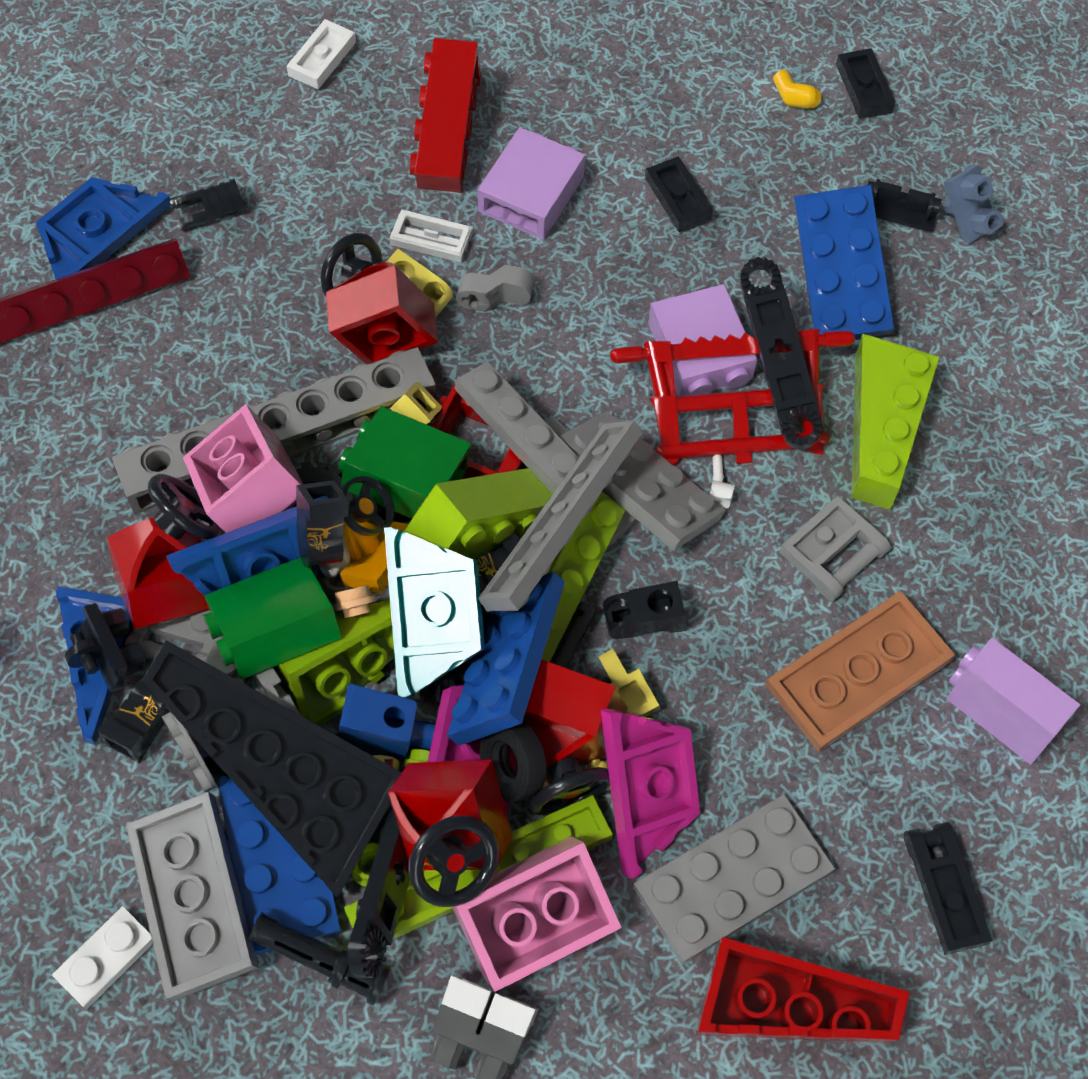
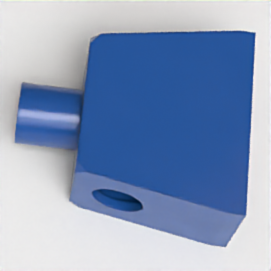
M348 683L337 736L372 756H389L398 761H405L409 746L430 750L436 724L415 720L418 703L414 700Z

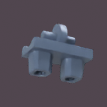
M970 164L962 173L944 181L948 198L942 204L944 211L947 214H954L961 238L965 243H972L982 235L991 234L1003 226L1004 222L1001 212L992 209L989 200L993 191L990 177L982 176L979 165Z

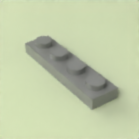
M488 361L456 379L455 390L553 494L579 457Z

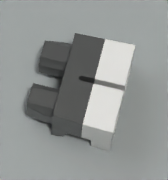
M451 975L432 1030L433 1033L438 1035L434 1044L431 1061L456 1070L465 1046L482 1052L473 1078L502 1079L509 1065L517 1062L523 1043L539 1008L504 994L495 993L492 989L457 975ZM487 1009H489L488 1014H487V1017H486V1019H485L484 1025H483L482 1030H481V1033H480V1032H479L480 1027H481V1025H482V1022H483V1019H484V1017H485L486 1011H487Z

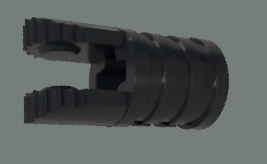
M234 178L228 182L219 183L216 186L212 185L206 189L201 188L169 199L173 209H182L200 202L203 203L204 211L187 215L178 221L180 231L215 221L214 219L223 218L238 211H245Z

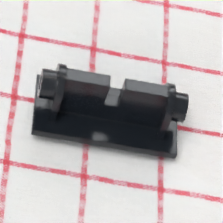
M877 179L876 182L868 181L867 185H871L876 218L929 232L933 231L935 219L942 199L935 197L936 193L929 194L909 189V192L905 193L901 192L902 186L882 182L881 179Z

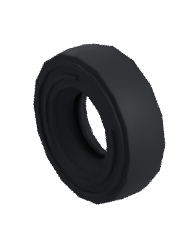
M522 721V724L481 739L480 759H492L504 800L522 801L531 798L542 789L546 779L547 766L544 749L537 734L527 723ZM508 745L516 756L518 775L513 771L509 762Z

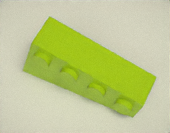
M862 334L854 358V435L851 498L891 510L901 486L939 356Z
M529 468L437 483L404 532L469 558L477 559L501 546V541L515 533L521 539L553 494Z

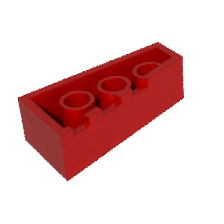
M722 937L718 943L695 1035L892 1043L900 1038L909 991Z

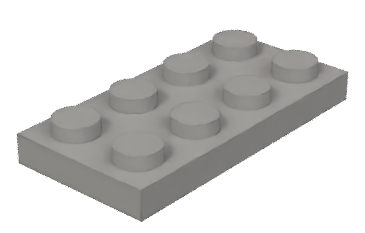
M606 411L559 437L580 457L603 424L622 421ZM640 438L632 447L631 454L623 460L613 474L610 484L603 489L608 496L673 551L715 525L726 511L710 494L701 490L683 475L680 469L671 465L653 450L650 444Z
M205 792L126 824L165 999L176 1001L259 968L253 943L248 941L250 931L215 795Z
M783 794L633 884V888L681 965L718 944L722 937L728 938L831 875L835 868Z

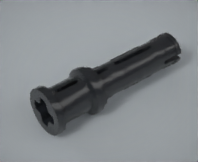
M263 912L259 915L248 938L250 942L262 945L292 961L329 977L327 982L331 983L332 987L337 989L343 986L366 997L367 1003L372 1006L375 1004L391 969V966L385 963L384 970H381L382 974L378 975L377 978H356L352 975L348 965V948L343 947L341 951L302 931L281 923Z

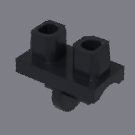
M97 603L86 605L83 607L86 620L80 625V632L70 636L73 646L66 651L64 655L65 660L71 668L84 667L88 675L100 670L110 692L122 689L126 676L144 669L146 655L137 641L118 647L115 639L127 636L129 632L128 619L122 608L101 612Z

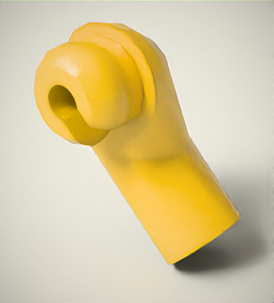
M780 70L773 76L775 86L787 106L813 109L820 104L822 99L821 92L811 85L794 83L788 70Z

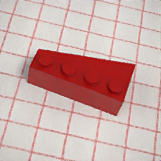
M434 38L432 52H426L424 58V74H428L427 85H421L419 107L424 108L422 119H416L414 139L419 142L418 153H411L410 175L415 176L418 189L462 193L468 157V145H465V141H470L472 111L476 110L477 86H480L481 81L478 42Z

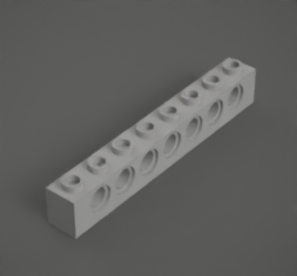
M416 347L407 351H397L380 361L358 365L351 371L332 378H322L313 385L296 391H286L274 399L248 406L269 428L283 425L279 429L271 430L278 436L287 455L291 458L359 433L366 419L372 420L381 406L389 409L416 381L436 401L437 393L434 379L419 348ZM386 385H395L392 388H384ZM350 398H358V400L353 402L346 401ZM415 398L417 402L425 409V404L420 399ZM316 411L321 412L317 415H308ZM234 413L221 418L208 419L199 426L182 432L169 433L160 440L143 446H133L124 450L121 454L112 456L113 463L134 515L157 507L148 491V482L154 475H170L196 489L183 457ZM167 466V468L163 471L154 472L156 469L160 467ZM162 489V491L164 492V494L166 495V497L169 499V496H168V495L166 494V492Z

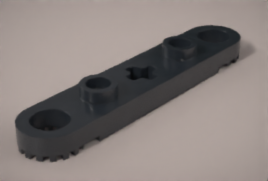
M756 257L755 259H750L743 266L740 275L741 290L781 436L789 446L805 449L814 445L819 439L822 432V420L778 265L766 257ZM764 270L771 276L772 281L766 287H754L755 285L751 284L749 280V275L753 271ZM781 343L783 349H791L787 353L785 361H780L778 355L771 356L770 353L774 351L775 344ZM805 418L810 421L813 427L811 434L807 435V437L803 436V438L792 434L790 423L794 419Z
M392 804L387 820L381 826V839L363 898L357 904L356 920L348 944V965L352 975L356 978H377L378 975L382 974L381 970L385 968L382 962H386L387 958L384 956V953L387 952L386 946L392 944L410 881L409 861Z

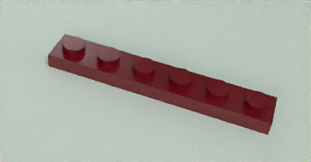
M174 238L0 298V343L191 277L177 239Z

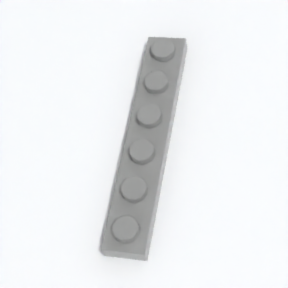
M635 420L602 425L478 597L486 611H518L527 603L530 593L541 577L550 570L551 563L562 547L571 540L572 533L583 517L592 510L593 503L602 490L610 484L613 474L620 464L631 454L632 447L642 434Z

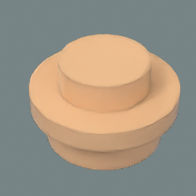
M369 585L334 593L337 604L332 606L334 611L343 609L344 618L370 612L369 603L376 602L377 599L376 595L371 596Z

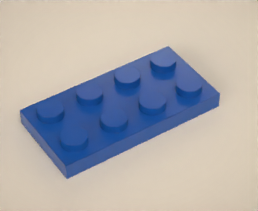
M871 185L794 196L813 329H820V334L823 332L848 330L854 333L855 339H861L862 334L873 337L893 334L894 325Z
M554 571L541 577L530 593L527 603L518 611H488L483 627L485 650L473 657L471 665L465 672V683L459 701L452 710L453 718L447 733V737L459 746L522 724L565 581Z
M228 775L216 777L232 864L250 933L259 915L263 912L267 916L316 939L342 934L333 892ZM252 942L255 955L272 951Z

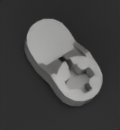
M504 265L490 275L468 273L461 278L456 300L464 308L483 312L489 311L503 301L524 305L530 302L535 277L528 270L511 265Z

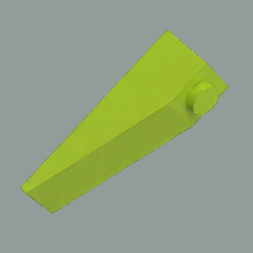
M390 599L370 604V612L347 618H344L343 612L335 614L342 639L272 667L281 680L279 682L285 693L289 694L302 717L321 726L342 714L348 683L364 686L370 680L373 684H376L384 676L380 670L395 658Z

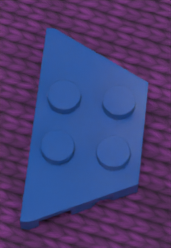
M91 177L35 222L55 279L103 263L172 206L169 195L163 192H158L157 196L139 193L136 186L126 184L115 185L108 180Z
M322 496L320 498L314 499V501L328 499V497ZM297 506L166 556L173 571L184 575L194 583L198 591L206 595L300 557L297 540ZM311 566L310 569L317 579L319 568Z

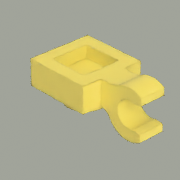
M614 649L598 656L612 682L610 685L616 686L628 707L627 713L647 717L661 709L639 668L627 674Z

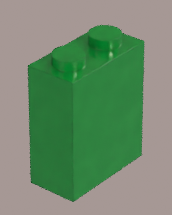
M381 406L372 420L366 419L363 422L358 433V441L353 448L348 446L340 458L338 468L342 470V486L358 476L371 477L387 489L392 498L395 512L413 518L437 483L461 480L468 469L472 443ZM363 483L352 484L348 492L359 496ZM371 487L370 496L375 500L376 504L385 507L381 496Z
M301 557L204 595L210 612L204 614L203 618L212 640L221 637L220 640L215 642L225 666L234 664L241 680L342 639L333 607L310 567L303 565Z

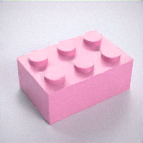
M247 404L242 406L183 457L206 514L226 533L292 508L297 503L296 485L303 484L278 436Z
M572 836L495 873L489 885L477 897L465 904L452 907L483 978L494 992L622 928L584 842Z

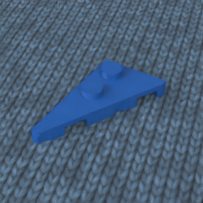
M57 587L56 596L60 603L63 620L61 625L67 649L73 646L70 636L80 632V625L86 620L83 607L89 604L97 603L101 612L122 608L128 619V635L132 632L133 624L123 598ZM128 635L115 639L118 647L125 645ZM69 666L71 683L75 689L78 706L76 711L78 723L82 729L83 741L96 745L99 736L97 731L102 726L112 692L109 691L100 670L88 675L84 667L71 668Z

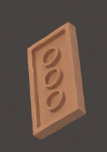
M900 590L768 678L765 686L819 753L952 662L955 654Z

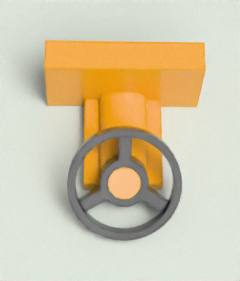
M358 476L346 482L341 488L342 492L347 496L348 489L352 484L363 483L359 496L349 502L348 516L344 517L343 536L351 560L341 571L340 575L343 585L346 587L358 588L369 585L370 592L381 594L389 583L384 528L391 527L404 532L408 524L393 522L394 504L389 492L380 482L371 477ZM371 487L378 492L385 504V520L377 514V504L370 496Z

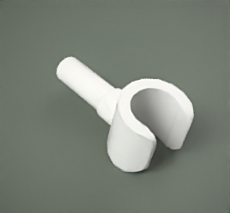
M714 455L712 457L713 482L710 495L719 505L729 509L735 485L723 482L722 456Z

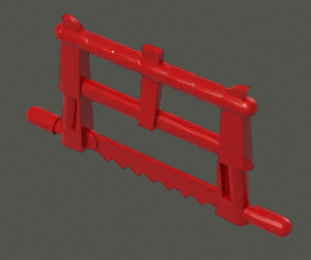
M820 329L797 331L822 420V432L819 439L814 445L807 448L812 454L824 455L822 447L830 442L829 435L823 431L822 391L825 384H819V346L828 348L852 345L855 341V335L848 330L823 332L822 334H820ZM744 333L739 339L729 334L726 340L714 335L712 340L709 341L700 336L696 342L685 337L681 344H671V341H649L644 343L645 348L634 346L611 350L610 359L617 364L642 362V360L647 359L654 397L649 398L654 406L660 445L655 448V451L671 465H675L680 458L735 454L736 464L752 463L751 453L797 449L789 446L783 440L781 434L749 436L747 407L773 405L769 389L676 397L673 361L759 354L754 337ZM781 343L775 344L774 351L771 353L790 352L791 349H783ZM732 409L733 438L680 442L677 413ZM801 418L803 433L792 434L803 438V436L807 437V435L811 434L813 427L810 421Z

